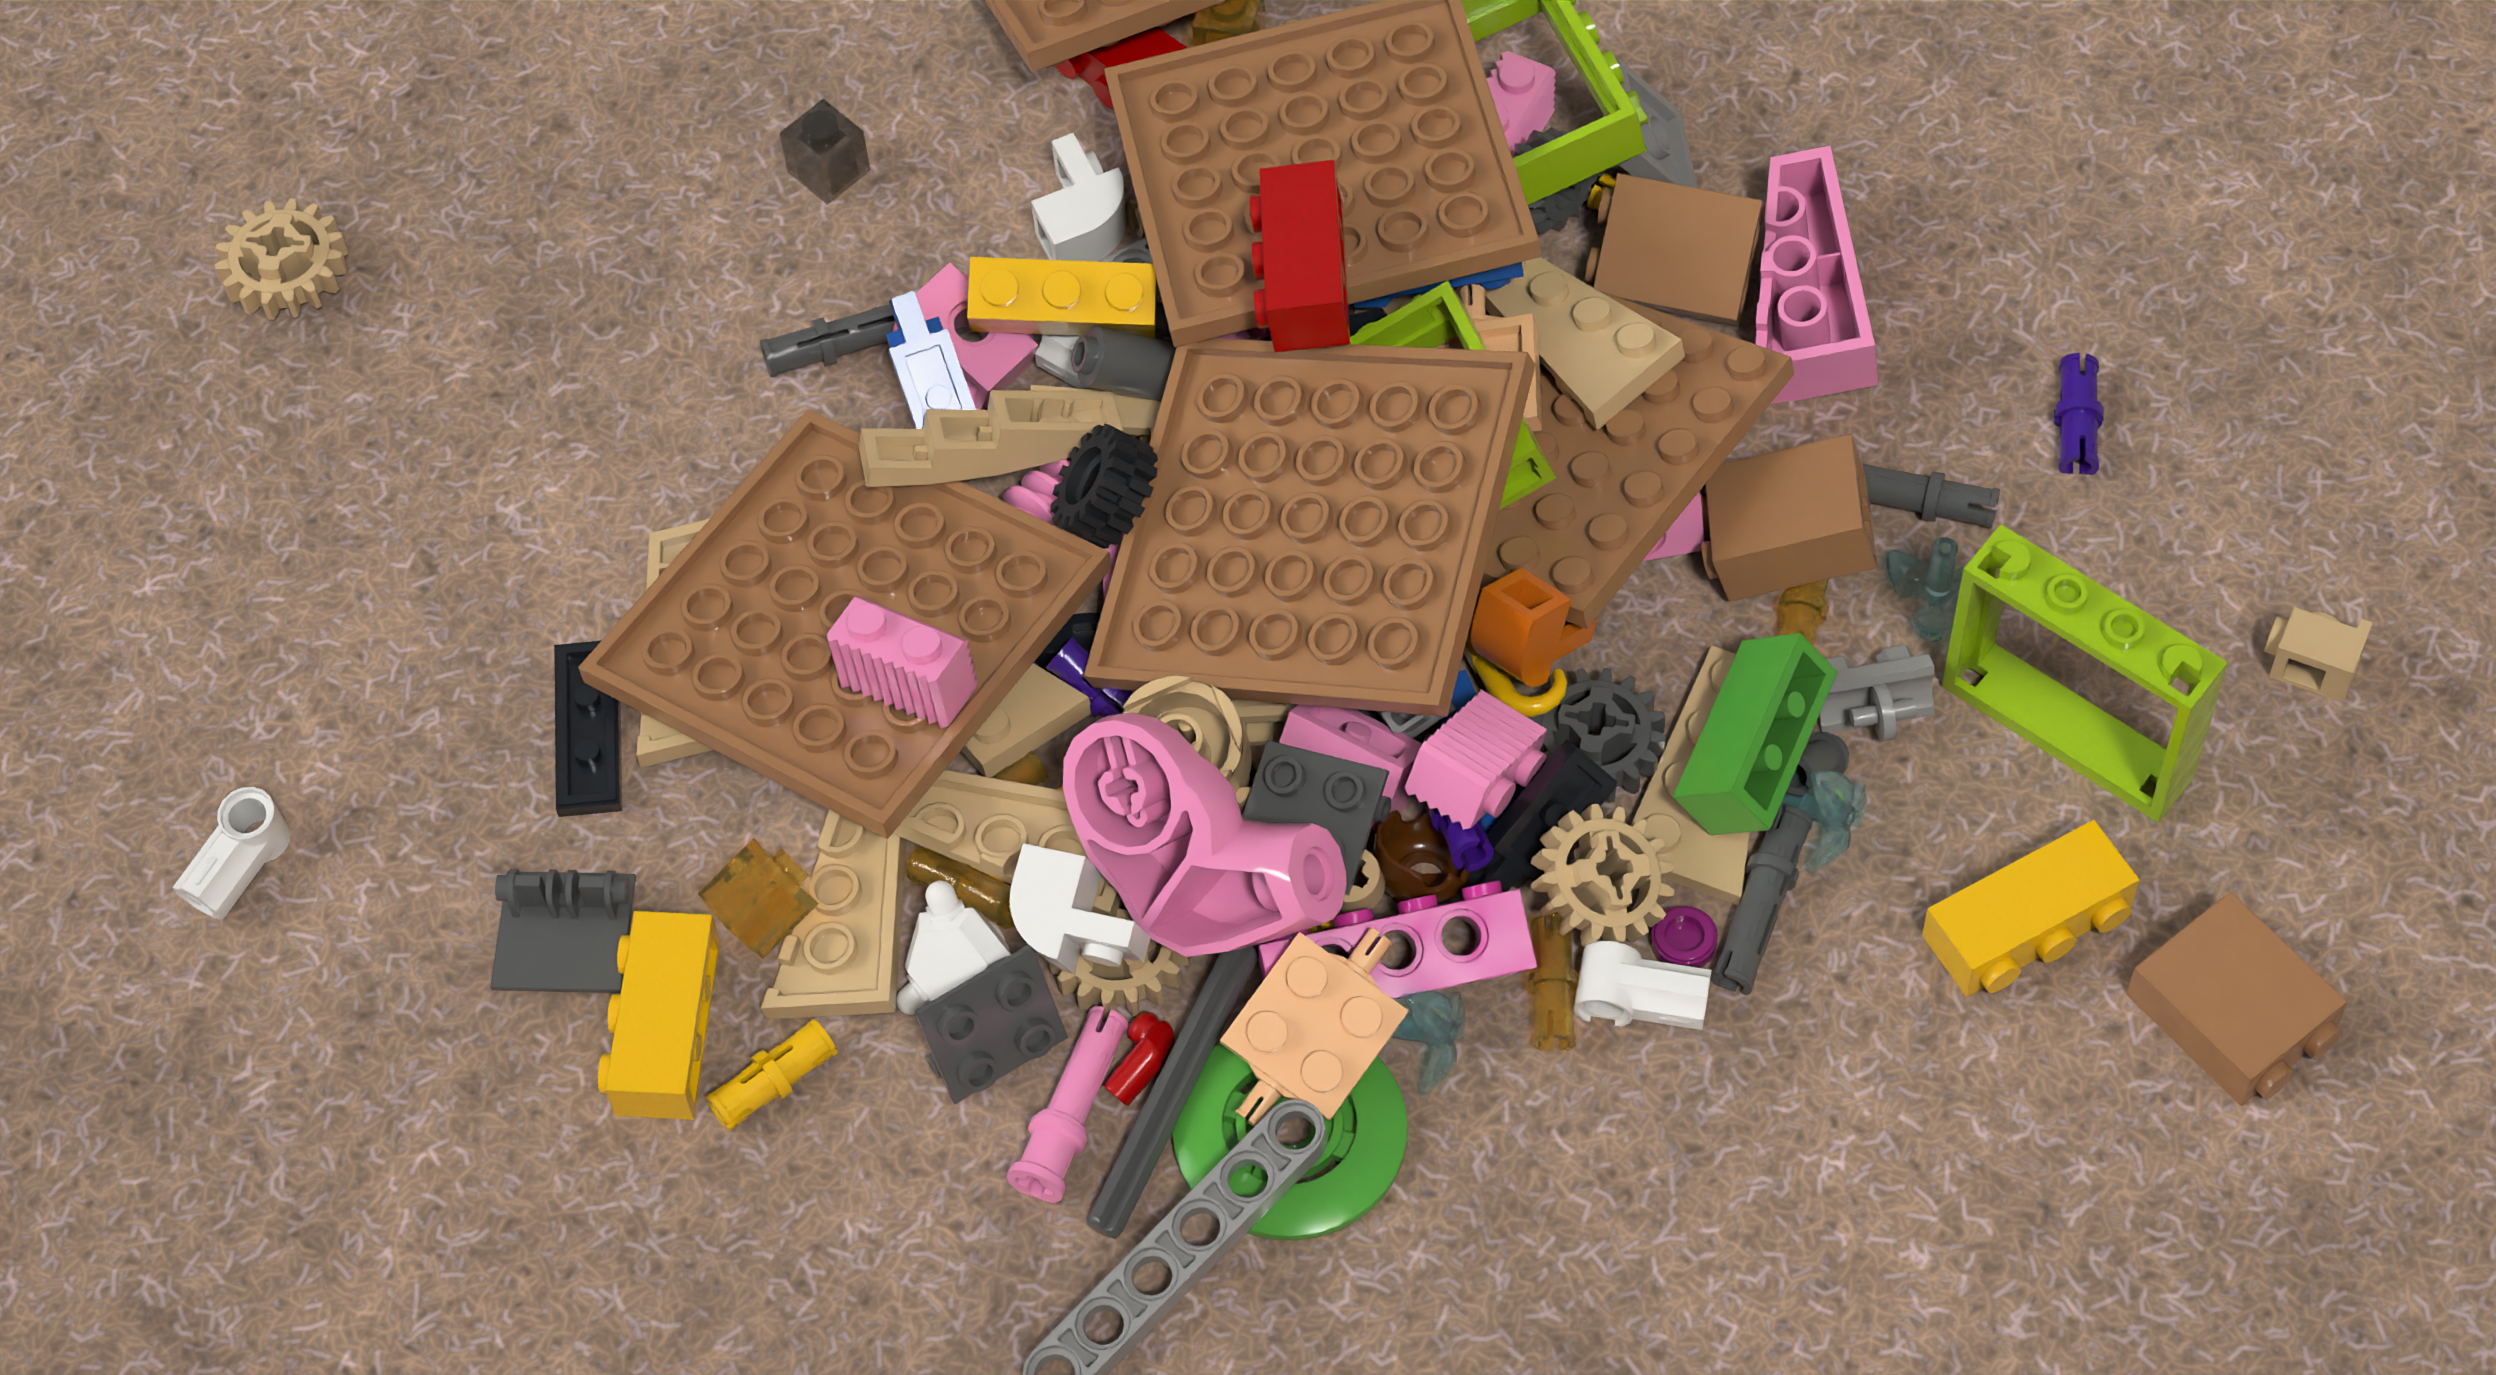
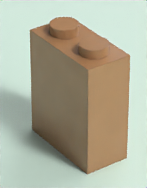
M1617 173L1614 189L1605 187L1602 193L1598 212V224L1606 225L1602 248H1591L1586 268L1585 283L1594 284L1593 288L1663 313L1739 327L1765 210L1762 200Z
M1852 434L1724 463L1719 466L1706 482V494L1701 495L1703 528L1705 532H1710L1711 541L1702 542V556L1709 579H1720L1729 602L1878 568L1867 475Z
M2231 891L2134 968L2127 991V996L2240 1106H2243L2257 1093L2264 1099H2269L2280 1091L2294 1074V1070L2290 1066L2306 1053L2313 1060L2324 1055L2342 1035V1030L2338 1028L2347 1004V1001Z

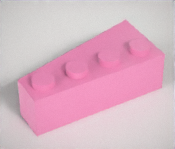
M1831 146L1770 157L1765 213V240L1761 256V285L1759 303H1757L1755 344L1791 356L1794 369L1793 377L1771 403L1804 400L1877 386L1879 383L1875 342Z

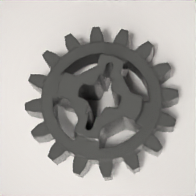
M1584 668L1577 669L1576 683L1572 685L1567 683L1566 694L1557 707L1546 714L1532 718L1528 717L1548 731L1540 749L1547 756L1545 764L1562 743L1568 739L1618 782L1616 784L1617 787L1623 785L1631 793H1637L1640 788V774L1653 777L1657 770L1658 757L1662 756L1665 751L1666 735L1662 734L1665 728V714L1662 711H1654V693L1647 691L1635 695L1636 678L1631 675L1625 678L1620 685L1613 683L1610 668L1603 669L1599 680H1590ZM1592 731L1601 732V734L1597 736L1591 735ZM1616 788L1606 799L1608 803L1615 802Z

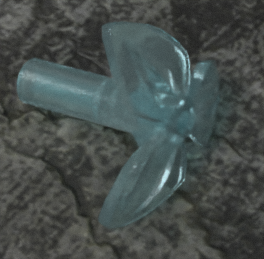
M1941 537L1934 541L1929 566L1913 555L1897 550H1890L1886 558L1887 577L1895 593L1902 598L1924 599L1926 604L1910 615L1909 623L1911 629L1919 638L1931 642L1945 640L1951 635L1954 619L1945 605L1948 602L1957 605L1964 568L1955 569L1958 545L1953 539L1948 537Z
M1813 771L1811 773V782L1814 793L1808 792L1802 796H1795L1786 791L1781 803L1782 808L1785 809V806L1788 805L1806 812L1813 821L1822 823L1826 831V836L1819 843L1804 868L1806 872L1814 873L1830 865L1849 848L1851 841L1850 826L1852 825L1860 829L1867 804L1865 782H1857L1854 789L1853 783L1841 773L1835 771Z
M1421 991L1408 994L1405 997L1411 1014L1405 1017L1391 1038L1425 1043L1431 1050L1432 1057L1416 1092L1419 1095H1427L1440 1085L1457 1062V1049L1454 1040L1455 1038L1463 1040L1466 1028V1012L1460 991L1451 993V1001L1449 997L1437 991Z

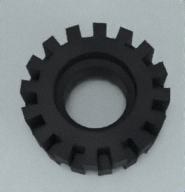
M1109 424L1095 426L1092 434L1087 432L1081 438V448L1079 449L1074 446L1069 456L1072 460L1069 466L1063 465L1059 473L1063 479L1061 483L1055 485L1052 494L1058 498L1051 503V512L1055 514L1052 517L1054 524L1103 549L1109 548L1110 543L1113 545L1119 543L1122 532L1128 534L1134 527L1132 522L1134 516L1141 517L1145 510V507L1141 506L1144 497L1150 498L1154 487L1149 485V482L1157 477L1158 468L1153 466L1158 461L1157 454L1153 452L1154 448Z

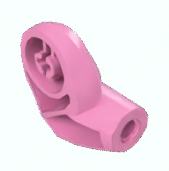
M1130 712L1101 718L1073 738L1063 760V792L1071 820L1088 859L1116 889L1133 921L1151 937L1150 939L1185 957L1228 952L1248 948L1324 924L1334 919L1341 910L1347 885L1346 870L1340 847L1328 829L1313 823H1266L1242 818L1232 785L1214 764L1207 761L1189 744L1179 731L1159 719Z

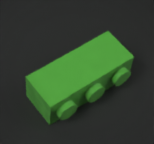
M1801 633L1742 640L1673 795V798L1710 835L1770 830L1837 675L1834 667Z

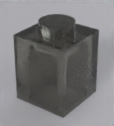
M825 99L820 100L779 133L788 173L827 205L871 170L863 130Z

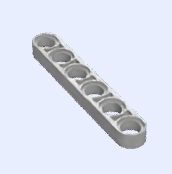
M1298 1099L1283 1101L1274 1107L1031 1352L1025 1361L1023 1375H1038L1045 1364L1054 1360H1063L1070 1363L1074 1367L1075 1375H1107L1320 1159L1326 1150L1328 1135L1323 1115L1317 1107L1305 1100ZM1292 1118H1304L1310 1121L1316 1128L1315 1136L1311 1143L1297 1150L1282 1146L1277 1140L1278 1130L1281 1125ZM1248 1165L1258 1166L1268 1175L1267 1186L1263 1192L1251 1198L1240 1197L1233 1193L1229 1185L1235 1171ZM1204 1213L1217 1218L1220 1223V1232L1217 1238L1209 1245L1201 1247L1192 1246L1182 1237L1183 1226L1192 1216ZM1159 1262L1168 1266L1172 1271L1171 1283L1160 1294L1153 1296L1144 1295L1134 1286L1135 1274L1146 1263ZM1113 1311L1120 1315L1124 1322L1123 1331L1119 1338L1105 1345L1095 1344L1090 1341L1085 1332L1090 1318L1098 1312Z

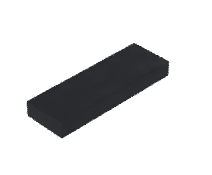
M601 641L554 645L556 812L558 817L622 811L621 701L584 683L578 668Z

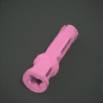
M1094 1006L1090 1008L1087 1014V1021L1048 1108L1039 1111L1038 1114L1032 1117L1028 1127L1031 1138L1020 1162L1011 1164L1006 1178L1009 1184L1020 1193L1050 1203H1057L1062 1200L1066 1191L1063 1179L1074 1154L1083 1152L1088 1140L1086 1136L1087 1131L1083 1125L1119 1043L1129 1027L1126 1018L1111 1009L1105 1023L1102 1021L1105 1007Z

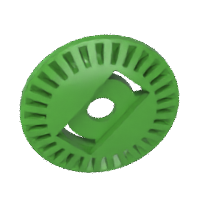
M1220 1043L1213 1048L1172 1131L1175 1158L1181 1175L1190 1191L1254 1128V1126L1249 1124V1119L1263 1101L1262 1099L1258 1101L1245 1120L1235 1112L1252 1089L1246 1095L1239 1091L1247 1084L1258 1079L1244 1060ZM1379 1056L1376 1057L1332 1120L1328 1122L1324 1119L1328 1135L1326 1150L1320 1159L1300 1179L1318 1173L1328 1166L1332 1160L1339 1162V1164L1317 1179L1294 1184L1247 1234L1272 1240L1292 1241L1321 1237L1355 1223L1370 1212L1385 1197L1395 1182L1404 1161L1407 1147L1408 1119L1405 1101L1399 1085ZM1281 1096L1279 1100L1276 1102V1104L1273 1106V1108L1279 1105L1281 1102L1288 1101L1289 1099H1285ZM1309 1121L1311 1130L1304 1141L1296 1145H1281L1293 1150L1302 1149L1311 1143L1315 1136L1316 1128ZM1244 1166L1235 1171L1229 1186L1233 1193L1240 1197H1255L1263 1192L1267 1186L1268 1175L1258 1166Z

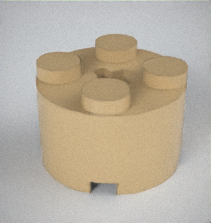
M1167 676L1153 680L1140 687L1122 707L1124 710L1122 714L1133 712L1161 720L1179 731L1202 757L1217 767L1232 785L1235 793L1239 787L1249 786L1252 762L1250 742L1233 703L1221 690L1214 686L1211 687L1205 683L1194 681L1191 677Z

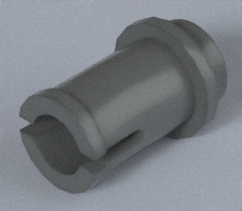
M1816 732L1810 735L1787 792L1795 796H1802L1821 782H1833L1842 777L1847 770L1849 762V750L1845 742L1840 737L1828 732Z

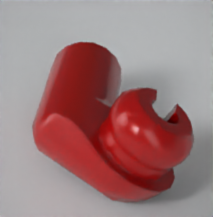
M1151 1012L1141 1013L1132 1021L1128 1028V1038L1132 1042L1137 1043V1045L1103 1084L1111 1094L1126 1106H1129L1155 1077L1174 1043L1175 1035L1169 1022L1165 1020L1161 1022Z

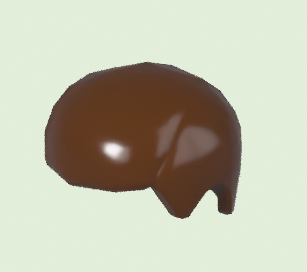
M1395 810L1389 813L1384 823L1380 822L1376 827L1373 856L1376 858L1383 873L1385 891L1391 897L1402 902L1436 895L1437 902L1442 903L1450 901L1462 892V889L1469 881L1471 872L1466 871L1464 866L1461 870L1454 866L1445 837L1434 828L1429 813H1425L1414 821H1404L1399 811ZM1419 863H1429L1436 866L1442 873H1420L1411 869V867Z

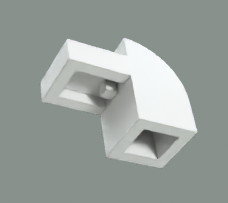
M1074 133L1051 141L1055 173L1064 189L1031 201L1035 234L1049 260L1099 261L1116 248L1126 230L1127 211L1123 177L1119 167L1103 173L1095 153L1091 151L1085 154Z
M1023 843L1010 889V909L1018 932L1033 949L1058 969L1071 974H1075L1081 949H1083L1081 956L1084 959L1101 965L1120 967L1122 958L1144 962L1151 937L1135 921L1092 912L1102 874L1086 856Z

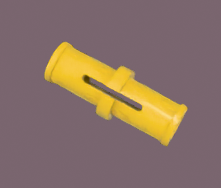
M812 1019L807 1025L795 1032L793 1036L782 1044L777 1045L768 1053L760 1050L750 1058L751 1065L704 1098L715 1117L730 1132L747 1119L749 1115L763 1105L765 1106L777 1097L779 1100H783L793 1092L792 1085L801 1080L803 1076L814 1068L819 1067L825 1061L837 1055L838 1051L835 1049L836 1046L825 1029L815 1019Z

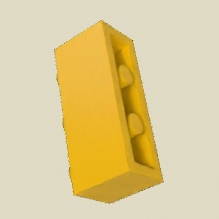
M970 257L967 319L971 332L1085 336L1090 328L1100 326L1155 338L1158 282L1152 263Z
M2093 819L1927 908L1922 937L1966 997L1984 987L1988 993H1995L2014 982L2021 973V967L2041 958L2044 963H2050L2063 957L2075 946L2078 936L2095 927L2100 933H2106L2121 925L2132 913V906L2140 880Z
M634 911L630 935H622L620 937L617 965L619 974H624L621 994H612L608 1006V1029L610 1033L614 1034L611 1054L603 1053L601 1055L598 1068L599 1092L607 1094L615 1116L694 1120L721 942L713 916L710 914Z

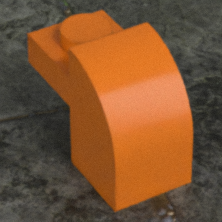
M1521 567L1482 588L1471 629V644L1478 654L1529 687H1538L1548 682L1554 661L1592 640L1597 619L1592 622L1588 629L1566 621L1572 599Z

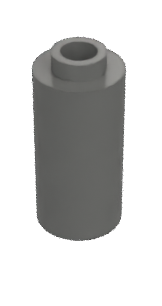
M1093 326L1085 336H1080L1074 345L1071 359L1072 369L1078 373L1079 382L1083 387L1161 402L1177 347H1174L1173 342Z

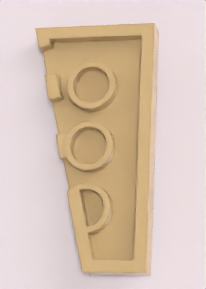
M1541 257L1522 262L1524 277L1511 278L1509 284L1500 288L1485 289V308L1492 316L1503 318L1533 313L1538 326L1539 364H1543L1555 377L1556 386L1569 400L1574 398L1584 409L1586 419L1596 430L1600 429L1607 421L1624 409L1685 357L1682 339ZM1468 285L1469 290L1472 293V285Z

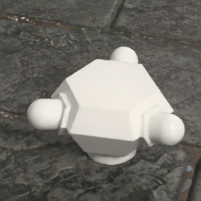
M935 881L928 886L925 894L928 907H926L927 912L919 913L905 962V968L909 973L906 977L910 982L898 992L896 997V1004L899 1010L908 1015H914V1011L1011 955L1009 946L1005 942L1000 929L973 907L965 908L962 899L958 900L954 888L946 881Z

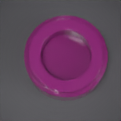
M1676 906L1664 911L1666 913L1665 917L1652 927L1651 947L1659 962L1702 968L1707 965L1715 955L1718 940L1717 928L1711 917L1704 911L1691 906Z

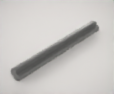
M1253 946L1219 953L1087 1219V1225L1097 1233L1116 1239L1123 1232L1258 959V951Z

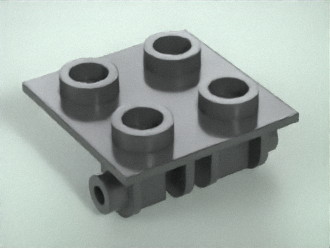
M1267 740L1242 818L1266 823H1313L1328 829L1341 850L1346 870L1347 885L1345 894L1349 895L1372 825L1375 821L1384 823L1390 813L1391 798L1382 795L1389 771Z
M510 869L506 875H497L495 896L497 901L503 902L490 986L491 990L621 993L624 974H619L618 945L622 935H629L636 875L619 874L616 871L610 870L607 873H578L577 870H568L566 873L558 872L557 869H550L548 872H520L519 869Z
M1030 945L1025 946L914 1011L931 1051L930 1054L925 1056L927 1063L938 1079L942 1077L954 1104L975 1092L986 1090L997 1079L1031 1059L1042 1057L1053 1046L1068 1038L1034 949Z

